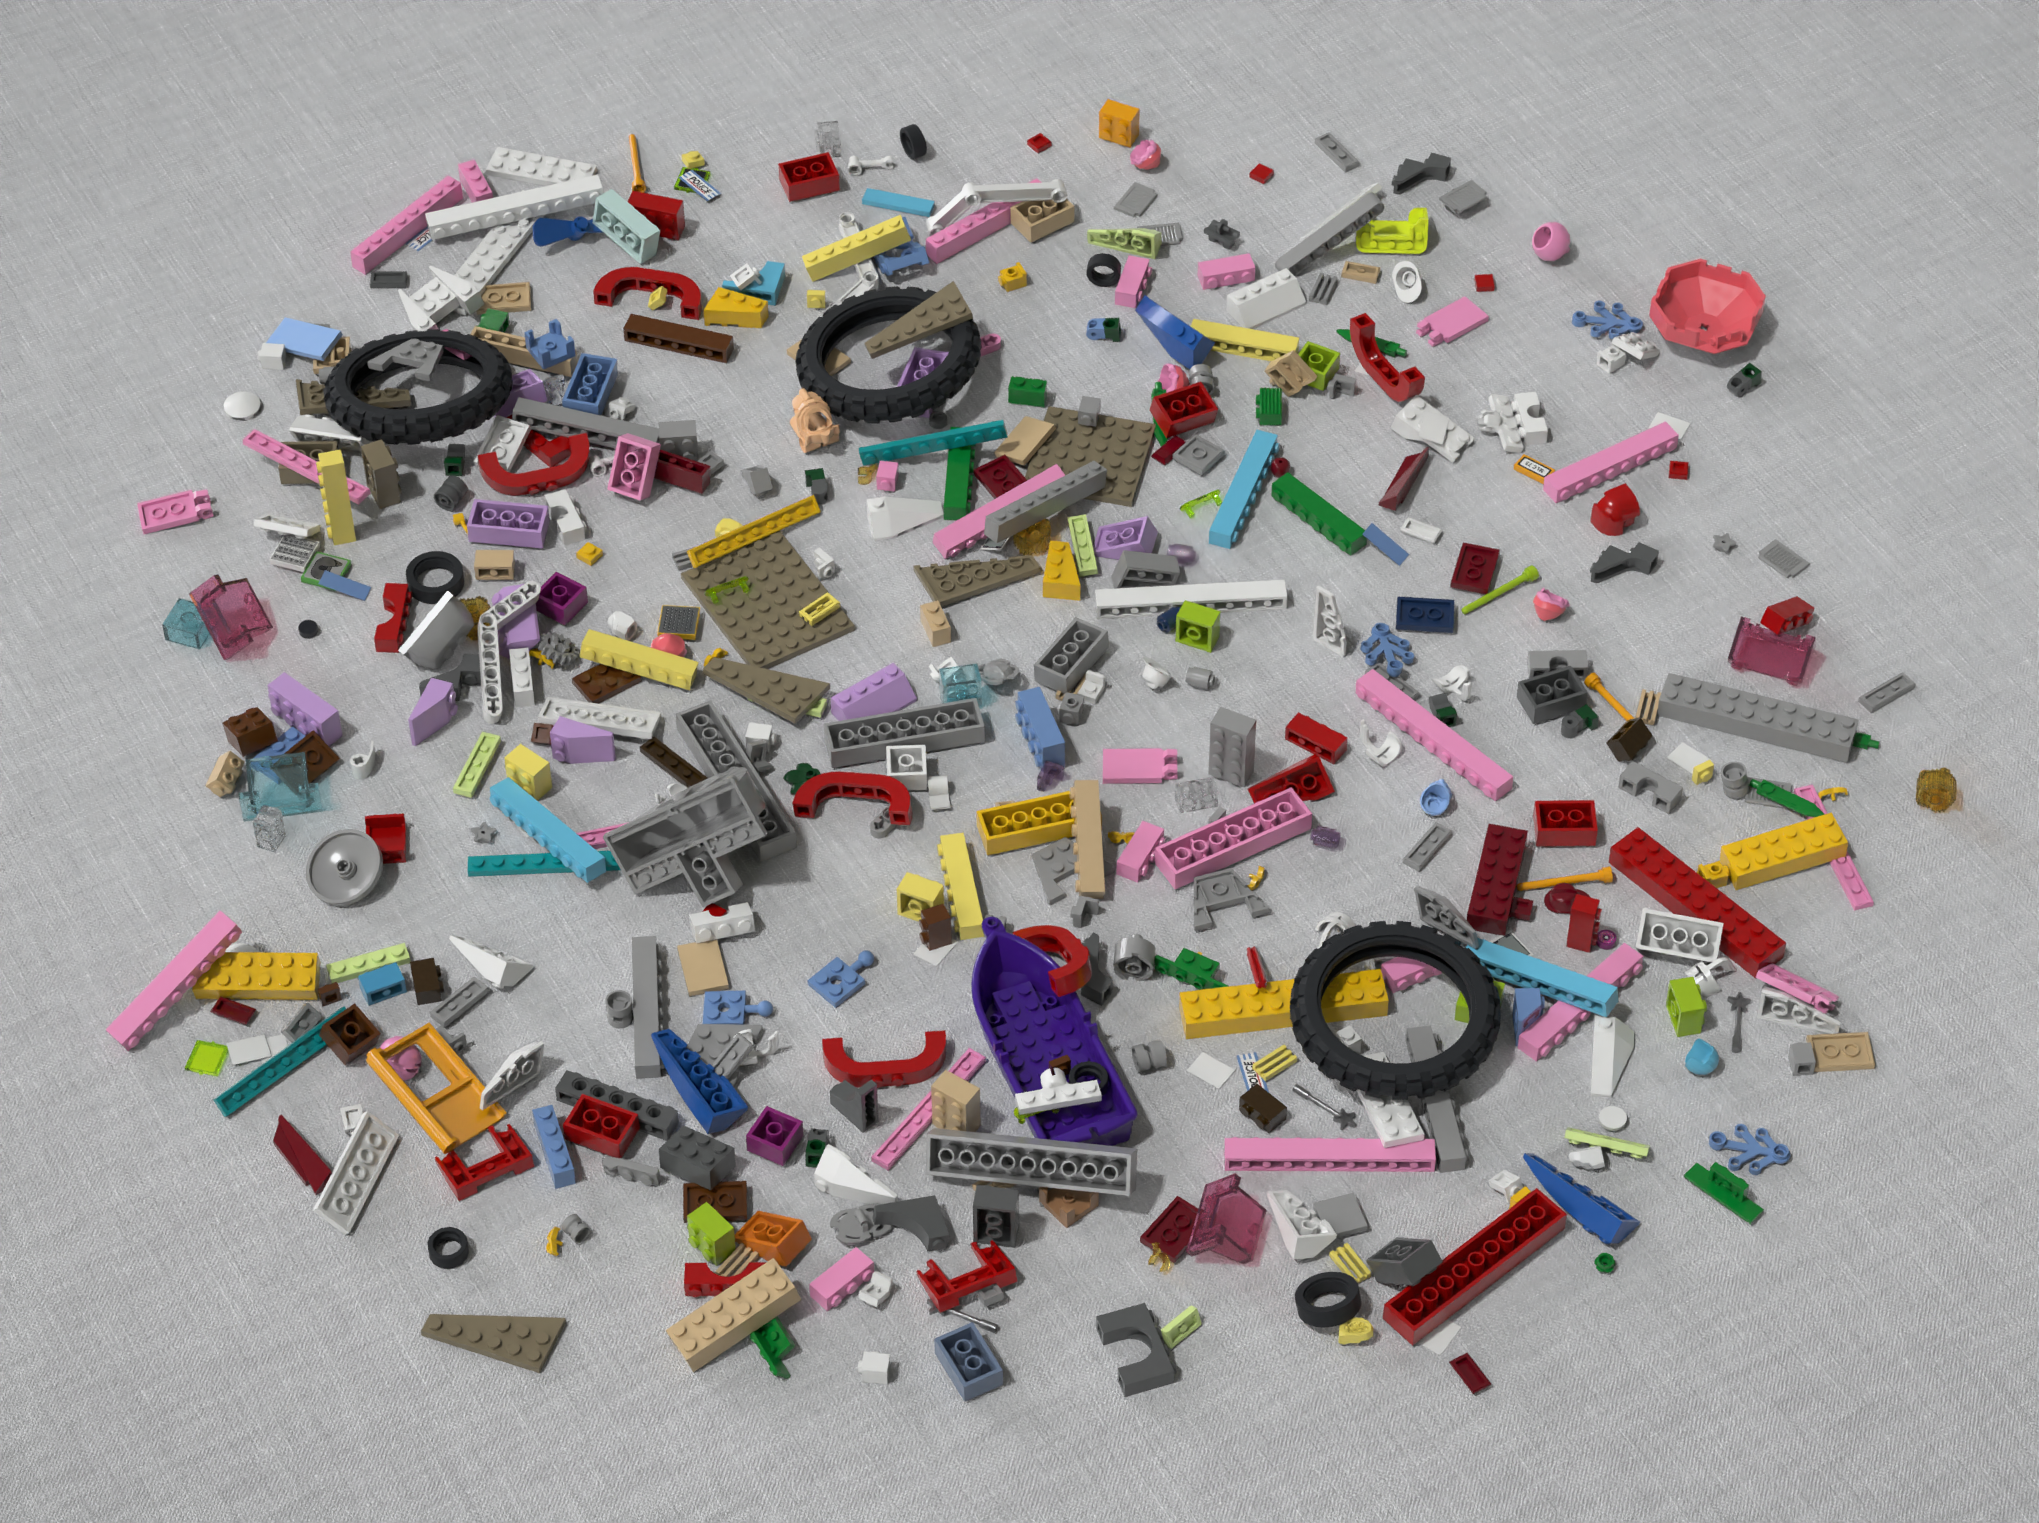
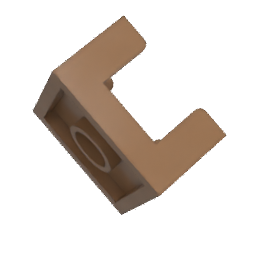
M1039 1187V1202L1061 1224L1068 1228L1099 1206V1193L1052 1188L1048 1191V1187Z

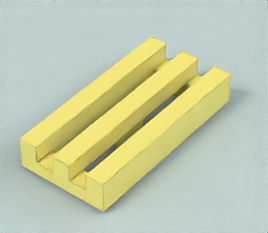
M827 592L800 610L799 616L801 618L804 617V620L806 622L809 621V624L813 626L840 608V602Z
M1282 1045L1255 1062L1252 1069L1266 1082L1296 1063L1297 1056L1292 1055V1051L1290 1049L1287 1050V1047ZM1288 1058L1286 1061H1284V1062H1282L1281 1064L1278 1065L1279 1062H1281V1061H1283L1284 1059Z
M1345 1243L1342 1248L1338 1247L1335 1252L1334 1250L1329 1252L1330 1258L1341 1272L1352 1276L1357 1283L1371 1277L1370 1270L1348 1243ZM1338 1256H1341L1344 1259V1261L1347 1263V1266L1355 1273V1275L1358 1278H1355L1353 1276V1274L1349 1271V1269L1345 1266V1264L1341 1261V1259Z

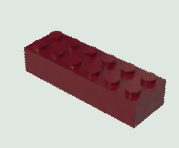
M1488 824L1467 912V921L1475 931L1502 936L1506 935L1512 902L1526 849L1528 830Z

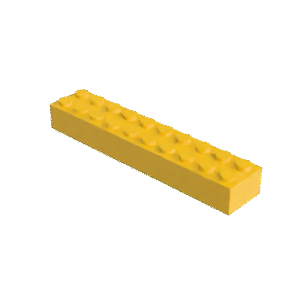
M1381 969L1341 973L1336 976L1325 990L1321 1001L1325 1022L1387 1016L1389 1000ZM1294 979L1266 982L1267 987H1261L1260 989L1256 987V984L1180 992L1179 1010L1185 1038L1194 1039L1292 1027L1290 998Z

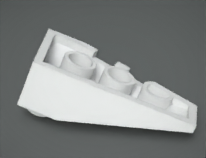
M896 497L866 499L867 517L874 541L893 539L898 537V534L903 531H912L913 527L917 525H926L944 517L940 501Z
M1769 987L1762 989L1757 1018L1821 1034L1839 1033L1840 1021L1784 991Z

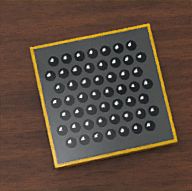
M662 605L657 636L671 633L682 639L696 640L700 607Z

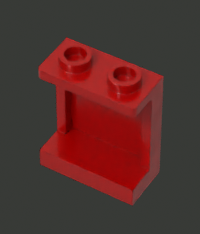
M403 813L365 816L366 834L378 844L382 853L383 864L406 863L405 815Z

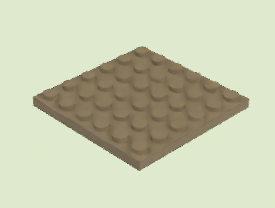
M1048 406L1044 421L1054 424L1056 429L1031 457L1025 478L1029 480L1055 464L1067 475L1092 461H1096L1107 469L1105 488L1083 499L1132 507L1154 437L1156 424L1099 415L1096 427L1078 424V411Z

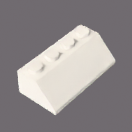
M1285 268L1228 294L1226 311L1243 328L1254 329L1306 305V300L1297 278Z
M312 415L298 416L289 428L290 433L297 442L337 441L339 449L361 452V446L371 443V441L366 440L362 436L357 437L351 434L342 426H339L333 419L327 417L317 419Z
M1643 908L1636 948L1713 962L1717 960L1724 923Z

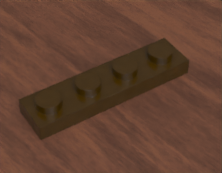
M652 737V739L640 746V752L687 788L708 779V777L656 737Z

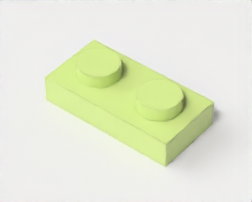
M1191 1305L1161 1329L1164 1343L1168 1348L1172 1349L1202 1324L1197 1308Z

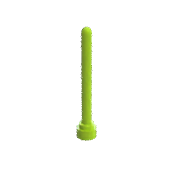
M1533 565L1528 566L1524 569L1522 575L1463 607L1462 613L1468 614L1525 581L1533 582L1539 578L1538 570Z

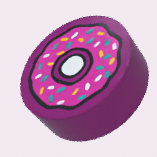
M1604 929L1597 933L1599 934L1597 939V946L1599 948L1608 950L1615 946L1616 934L1613 931Z

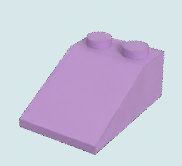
M1148 516L1100 526L1093 545L1094 555L1096 557L1119 560L1123 550L1152 553L1158 531Z
M434 678L430 679L408 719L412 745L417 746L448 724L452 716L456 715L458 706L455 703L456 692H454L453 683Z
M561 716L550 731L552 756L558 761L574 764L615 761L616 759L614 735L612 732Z

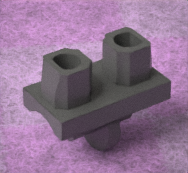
M1222 219L1220 222L1213 220L1208 227L1204 228V234L1208 235L1210 241L1217 242L1219 240L1223 242V247L1226 249L1232 248L1235 240L1240 237V232L1229 227L1228 221Z

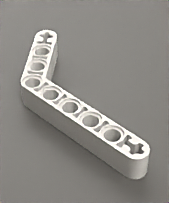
M535 581L526 582L483 613L479 619L478 644L483 718L489 724L497 723L502 713L497 631L538 601L541 587ZM517 601L520 605H515L513 602ZM498 612H504L506 615H499ZM483 623H490L491 626H485ZM484 640H490L492 643L488 644ZM490 657L493 661H487L485 658ZM487 675H492V676H494L495 678H494V679H489V678L487 677ZM491 692L494 693L496 696L492 697L489 696L487 693Z

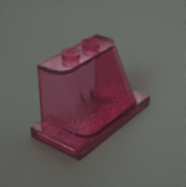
M219 574L213 575L189 593L223 660L230 659L254 641L252 638L264 634L273 628L247 578L223 583Z
M1236 1173L1205 1184L1186 1253L1191 1257L1210 1250L1241 1264L1253 1261L1267 1210L1239 1187L1241 1177Z

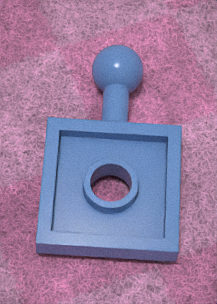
M864 950L859 954L858 960L851 966H848L840 958L836 957L808 979V985L836 1008L865 985V979L856 971L862 966H870L874 962V955L872 952ZM834 980H840V981H842V982H841L840 984H838V985H837V984H834V985H833V984L831 983V982L834 981Z
M746 990L706 991L702 1024L744 1025L745 1013H759L761 1016L767 1017L772 1014L773 1005L767 1000L761 1001L758 1005H746ZM724 1007L729 1008V1010L726 1012L719 1011L721 1008Z

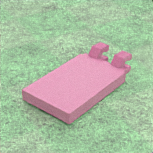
M1464 296L1417 323V327L1420 329L1416 330V333L1420 337L1429 333L1431 339L1428 340V343L1434 347L1443 341L1449 343L1488 322L1489 316Z
M192 490L137 503L143 534L196 522L201 518L213 517L208 490H200L194 493Z
M1103 749V784L1162 783V779H1177V749Z
M1773 963L1758 970L1756 978L1812 1004L1814 1008L1825 1014L1828 1013V1010H1834L1835 1005L1831 1003L1839 999V996Z

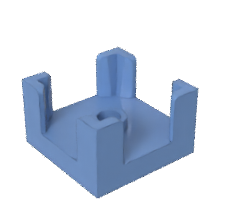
M557 319L549 322L550 333L534 339L532 329L524 332L526 349L543 370L576 356L573 338L568 336V341L564 338L561 324Z

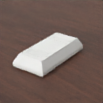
M1408 517L1400 531L1434 544L1442 529Z

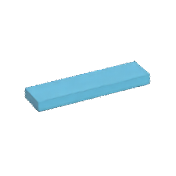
M867 188L862 198V204L926 217H930L935 206V201L870 188Z

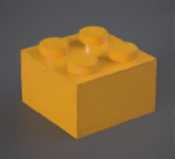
M1107 99L1099 111V138L1131 148L1139 136L1140 109Z

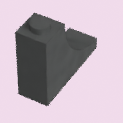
M872 1079L859 1089L844 1080L840 1084L833 1086L830 1090V1104L862 1133L879 1122L877 1084Z
M935 1195L874 1206L872 1217L874 1225L886 1224L904 1228L917 1236L927 1251H938L948 1247L950 1234Z

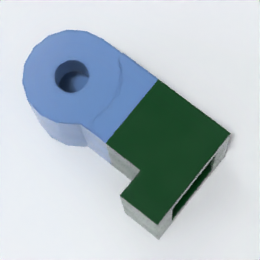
M1094 318L1089 320L1086 336L1091 340L1112 338L1113 342H1120V318Z

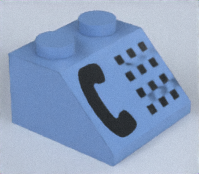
M1515 988L1512 1017L1516 1046H1518L1519 1035L1543 1015L1545 1000L1544 996H1540V988Z

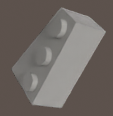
M1123 550L1111 577L1114 589L1142 586L1175 585L1179 577L1180 569L1176 556Z

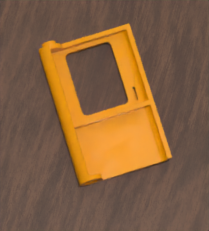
M430 1022L385 1049L373 1048L366 1055L367 1064L444 1154L488 1129L487 1127L493 1126L507 1114L498 1102L493 1103L484 1110L480 1109L481 1094L485 1089L484 1085ZM414 1044L421 1047L451 1083V1085L424 1101H421L387 1061Z

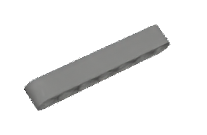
M1374 193L1366 194L1276 261L1275 267L1278 271L1287 268L1296 276L1380 215L1385 208L1384 204Z

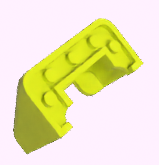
M1413 208L1409 212L1408 221L1371 220L1356 231L1357 249L1364 253H1423L1427 248L1428 240L1427 208Z

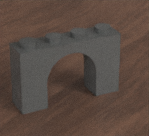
M1145 1303L1096 1316V1330L1103 1345L1125 1339H1136L1145 1343L1151 1350L1149 1356L1144 1360L1118 1368L1117 1380L1124 1397L1173 1384L1174 1374L1177 1373L1174 1362H1170L1168 1358L1169 1350L1167 1345L1162 1344L1161 1331L1159 1327L1154 1325L1153 1312L1148 1310Z

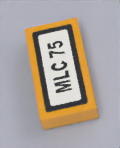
M1525 454L1514 464V470L1544 484L1545 476L1555 472V469Z

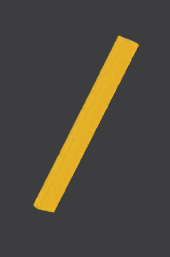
M811 495L689 549L687 554L693 568H697L816 515L821 511L815 496Z

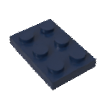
M1397 596L1396 630L1453 633L1454 600Z

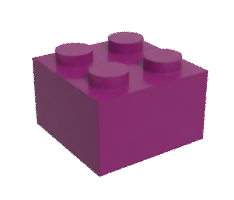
M555 572L541 586L539 599L536 602V611L566 625L588 603L587 587Z
M766 1106L746 1135L747 1151L784 1166L804 1137L803 1121Z

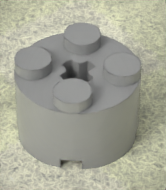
M1133 934L1131 937L1117 941L1114 952V972L1126 980L1129 977H1136V981L1149 978L1154 969L1155 946L1150 941L1143 939L1140 934Z

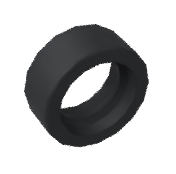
M916 124L901 128L900 141L907 156L910 159L924 156L927 153V146L920 128Z
M1100 253L1095 254L1088 261L1086 276L1094 285L1109 287L1116 284L1120 279L1121 263L1115 256ZM1106 266L1114 272L1111 274H1101L1094 268Z
M1086 1061L1075 1065L1070 1070L1069 1084L1077 1083L1076 1080L1082 1076H1095L1101 1081L1099 1088L1102 1097L1106 1094L1108 1089V1073L1102 1065Z
M440 1228L429 1237L427 1243L429 1258L439 1268H455L463 1264L469 1254L467 1237L458 1228ZM444 1241H456L461 1245V1248L451 1255H442L436 1252V1247Z

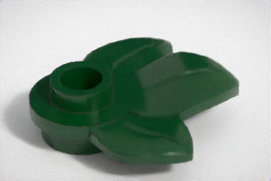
M808 763L797 764L796 770L788 771L783 779L793 784L790 794L795 795L806 781L821 773L818 769L812 768Z

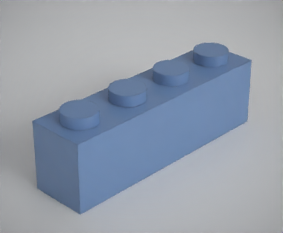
M553 1105L533 1109L534 1126L555 1189L576 1184L574 1168Z

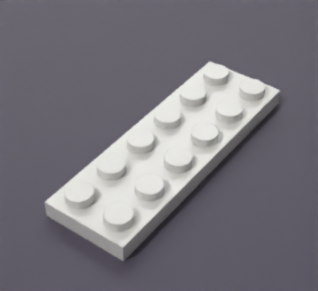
M502 147L496 148L486 168V175L544 186L593 176L597 172V165Z
M547 697L538 715V723L552 724L554 726L561 716L624 737L652 739L660 722L661 712Z
M1384 1052L1364 1055L1373 1060L1389 1063ZM1356 1090L1384 1148L1424 1140V1132L1408 1100H1392V1096L1381 1095L1379 1099L1365 1096V1091Z
M369 1111L364 1112L313 1211L344 1235L350 1233L399 1134Z

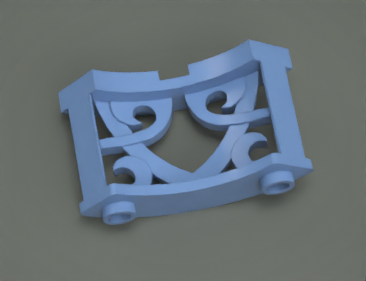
M906 216L902 217L911 241L895 247L897 249H905L901 253V257L885 255L886 251L873 256L882 274L887 276L893 275L892 271L914 264L922 266L929 263L925 247L921 246L918 242L914 243L912 241L914 236Z

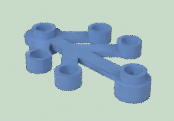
M1596 301L1594 303V311L1600 313L1603 317L1587 316L1583 311H1576L1572 316V324L1575 327H1584L1586 322L1604 324L1591 327L1590 334L1596 338L1608 330L1609 338L1613 339L1626 332L1638 333L1643 327V322L1639 318L1630 317L1623 311L1621 303H1614L1612 305V313L1619 315L1623 320L1613 316L1605 308L1603 301Z
M1385 623L1375 624L1371 630L1372 636L1361 643L1360 650L1368 653L1365 657L1367 665H1375L1377 658L1384 652L1388 662L1387 672L1391 677H1398L1403 669L1402 662L1395 660L1393 653L1401 656L1404 663H1413L1414 654L1408 651L1410 642L1391 634L1389 626ZM1379 640L1381 644L1372 651L1373 644ZM1389 641H1392V642L1398 644V646H1395V645L1389 643Z
M1736 1125L1735 1136L1743 1138L1746 1143L1726 1140L1725 1134L1719 1131L1711 1133L1709 1137V1145L1713 1150L1718 1151L1722 1148L1745 1152L1729 1159L1728 1168L1732 1171H1738L1741 1164L1758 1155L1766 1157L1750 1163L1749 1172L1752 1175H1759L1762 1168L1774 1162L1783 1164L1790 1159L1788 1147L1784 1144H1776L1765 1128H1758L1754 1139L1748 1132L1746 1125ZM1758 1142H1764L1767 1147L1760 1146Z

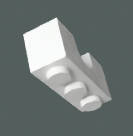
M1536 392L1514 394V401L1511 402L1512 412H1515L1516 425H1519V435L1523 439L1525 446L1545 444L1547 442L1548 430L1544 417L1538 418L1540 403Z
M566 489L544 495L545 506L549 508L551 520L557 521L558 535L563 545L585 540L587 527L584 520H580L581 515L579 509L574 507L575 503L572 495L569 496Z
M529 648L509 649L515 707L535 706Z
M748 902L728 906L729 913L720 917L712 916L709 910L689 914L691 932L695 942L701 943L754 932V918Z

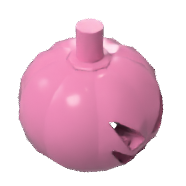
M1558 222L1544 223L1533 235L1532 248L1535 254L1544 261H1556L1570 250V234Z
M394 1036L382 1043L380 1048L385 1049L403 1037ZM414 1044L387 1061L403 1081H406L418 1073L422 1057Z

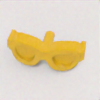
M535 648L529 651V656L540 658L538 665H542L544 661L547 665L551 666V669L554 668L555 663H553V660L546 659L547 657L541 654V650Z
M721 648L715 649L712 655H708L705 658L704 667L714 657L722 658L728 655V652Z
M1834 787L1820 791L1818 796L1821 799V796L1831 794L1832 801H1835V794L1845 793V795H1848L1847 788Z
M1111 831L1108 832V838L1113 843H1119L1121 839H1124L1125 843L1128 844L1135 832L1120 833Z
M1258 866L1257 876L1249 874L1248 877L1252 878L1247 887L1250 890H1255L1264 877V867Z
M555 1226L547 1236L549 1241L546 1245V1251L554 1256H558L557 1245L562 1246L563 1242L556 1240L560 1228Z

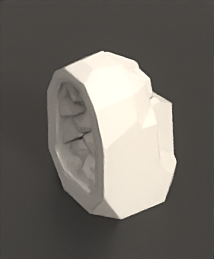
M615 611L608 617V625L614 635L630 641L636 634L637 623L631 616L621 611Z
M1601 1146L1571 1151L1568 1155L1569 1160L1574 1166L1583 1167L1585 1170L1605 1167Z

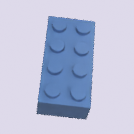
M582 353L563 397L562 407L602 415L618 376L617 359Z
M1036 687L1018 692V700L1015 701L1018 713L1015 714L1017 724L1022 726V735L1024 739L1027 738L1030 753L1035 755L1034 761L1036 766L1040 767L1043 774L1065 768V741L1041 688Z

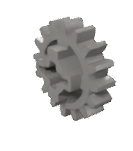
M547 632V634L543 633L540 641L537 643L539 645L538 650L542 651L541 654L545 655L548 660L552 659L553 663L558 662L560 665L565 663L569 666L570 663L574 664L579 655V652H577L579 648L574 647L575 643L571 642L570 638H564L563 634L559 635L556 632L553 634Z

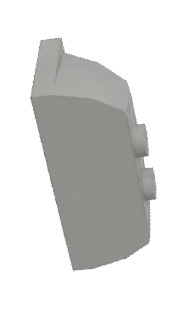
M447 591L398 651L415 664L424 668L439 669L446 660L453 656L456 647L466 640V635L474 627L471 613L459 599Z

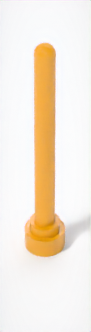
M631 134L629 135V144L634 173L632 191L644 193L646 191V183L641 179L636 136Z
M1591 673L1586 677L1584 684L1589 689L1596 690L1626 721L1635 719L1602 686L1601 678L1596 673Z
M1608 866L1602 867L1601 870L1594 873L1518 883L1517 889L1524 891L1552 887L1559 883L1573 884L1594 880L1609 883L1613 882L1611 867Z

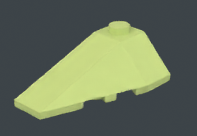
M1146 228L1088 229L1087 231L1089 244L1151 259H1156L1162 244L1161 232Z

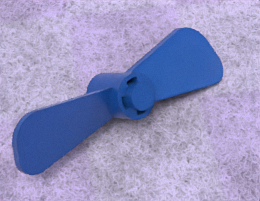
M582 216L576 217L573 221L539 218L533 224V240L539 247L567 238L578 241L586 233L604 232L592 223L593 219L587 220Z

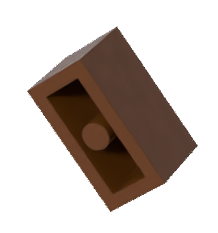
M944 904L921 910L919 925L922 932L919 935L922 944H926L929 951L952 944L951 917Z

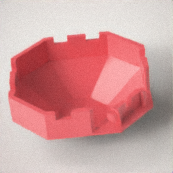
M1701 258L1668 267L1664 279L1661 280L1657 288L1656 295L1651 300L1649 313L1650 318L1665 340L1712 354L1748 344L1764 311L1766 298L1749 272L1742 271L1741 274L1731 272L1732 267L1717 264V267L1707 265L1708 260ZM1701 326L1706 327L1707 330L1701 329Z

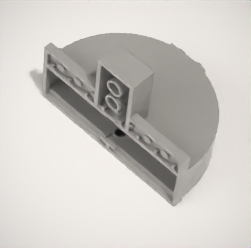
M745 767L735 768L688 787L646 811L633 821L605 833L603 839L634 894L684 873L701 906L705 907L736 893L743 885L726 853L768 834L758 817L766 807V803L748 770Z

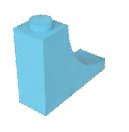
M767 261L763 269L759 271L761 274L759 279L762 282L760 285L754 280L740 291L734 281L724 280L722 288L766 300L768 305L775 306L785 279V263Z

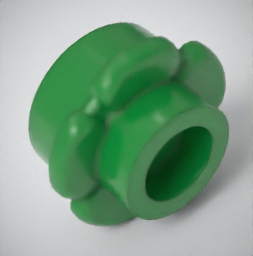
M1601 1253L1594 1261L1599 1272H1612L1616 1265L1613 1256L1609 1253Z

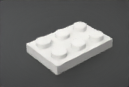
M497 415L477 455L496 451L500 466L510 473L531 431L530 425ZM476 456V458H475V460H474V463H475V465H477V466H478V456Z
M266 514L254 519V526L260 527L261 531L270 532L275 530L280 535L295 534V537L300 539L313 536V534L320 532L321 524L272 514Z

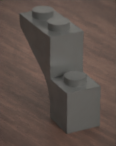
M1431 152L1429 158L1425 159L1424 163L1406 158L1403 164L1399 165L1397 176L1394 175L1392 179L1393 193L1402 194L1426 180L1445 182L1451 168V157Z
M1638 542L1635 548H1631L1629 553L1609 545L1606 551L1603 550L1601 552L1599 560L1596 563L1594 562L1590 568L1591 582L1600 583L1627 571H1637L1649 575L1657 565L1659 551Z
M463 654V659L457 668L432 678L453 683L454 692H456L455 701H460L462 684L481 685L479 654ZM431 678L420 682V696L423 694Z
M1093 932L1082 943L1084 947L1087 946L1090 953L1092 976L1081 987V996L1102 1006L1112 994L1113 980L1106 977L1098 968L1099 935Z

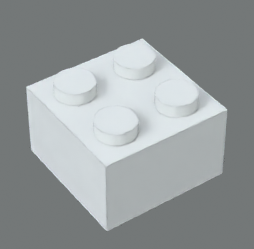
M925 745L886 746L887 776L900 781L907 790H927Z

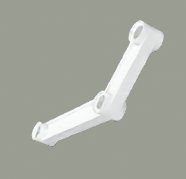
M1060 179L1044 183L977 185L970 182L965 184L962 191L935 216L929 217L926 220V226L929 236H932L952 225L967 210L979 203L1053 200L1056 203H1061L1067 199V192L1063 181Z
M843 212L839 215V230L843 239L860 232L855 216L851 212ZM870 258L854 264L860 280L840 299L830 303L829 308L834 305L839 306L844 299L853 295L858 297L863 295L865 291L879 290L878 274Z

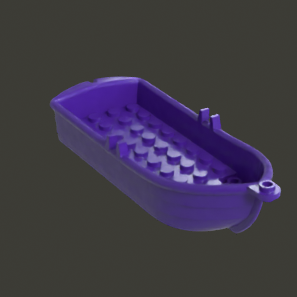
M996 917L985 918L982 921V931L986 936V940L979 950L973 968L971 981L972 999L984 1038L1014 1098L1015 1094L1042 1089L1040 1077L1045 1070L1049 1069V1061L1064 1055L1069 1056L1071 1069L1081 1062L1091 1061L1102 1065L1108 1073V1089L1102 1097V1101L1023 1114L1034 1138L1114 1146L1128 1141L1132 1133L1133 1121L1136 1120L1138 1112L1098 1036L1097 1024L1091 1023V1012L1085 1011L1076 991L1058 997L1052 991L1048 971L1060 968V966L1048 954L1031 942L1006 932L1000 919ZM1067 1074L1065 1077L1069 1083V1074ZM1090 1075L1082 1076L1076 1080L1077 1083L1097 1080L1098 1085L1101 1083L1098 1078Z

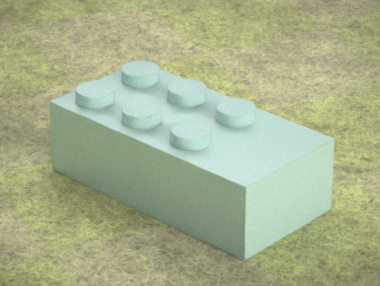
M613 189L596 197L592 222L640 264L656 256L660 230L656 225L652 224Z

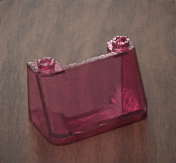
M1741 616L1728 656V663L1731 664V667L1737 670L1743 668L1783 679L1788 684L1795 686L1798 683H1802L1816 648V637L1806 635V638L1801 639V635H1797V637L1784 633L1777 635L1769 629L1760 627L1758 623H1756V626L1751 624L1750 618Z

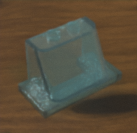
M305 752L245 759L248 792L238 793L244 822L323 812L318 783L309 784Z

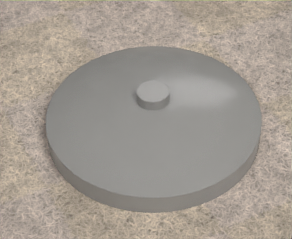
M343 829L327 835L314 847L307 861L306 880L310 890L321 901L333 906H346L360 901L374 889L380 879L383 868L381 850L368 834L359 830Z

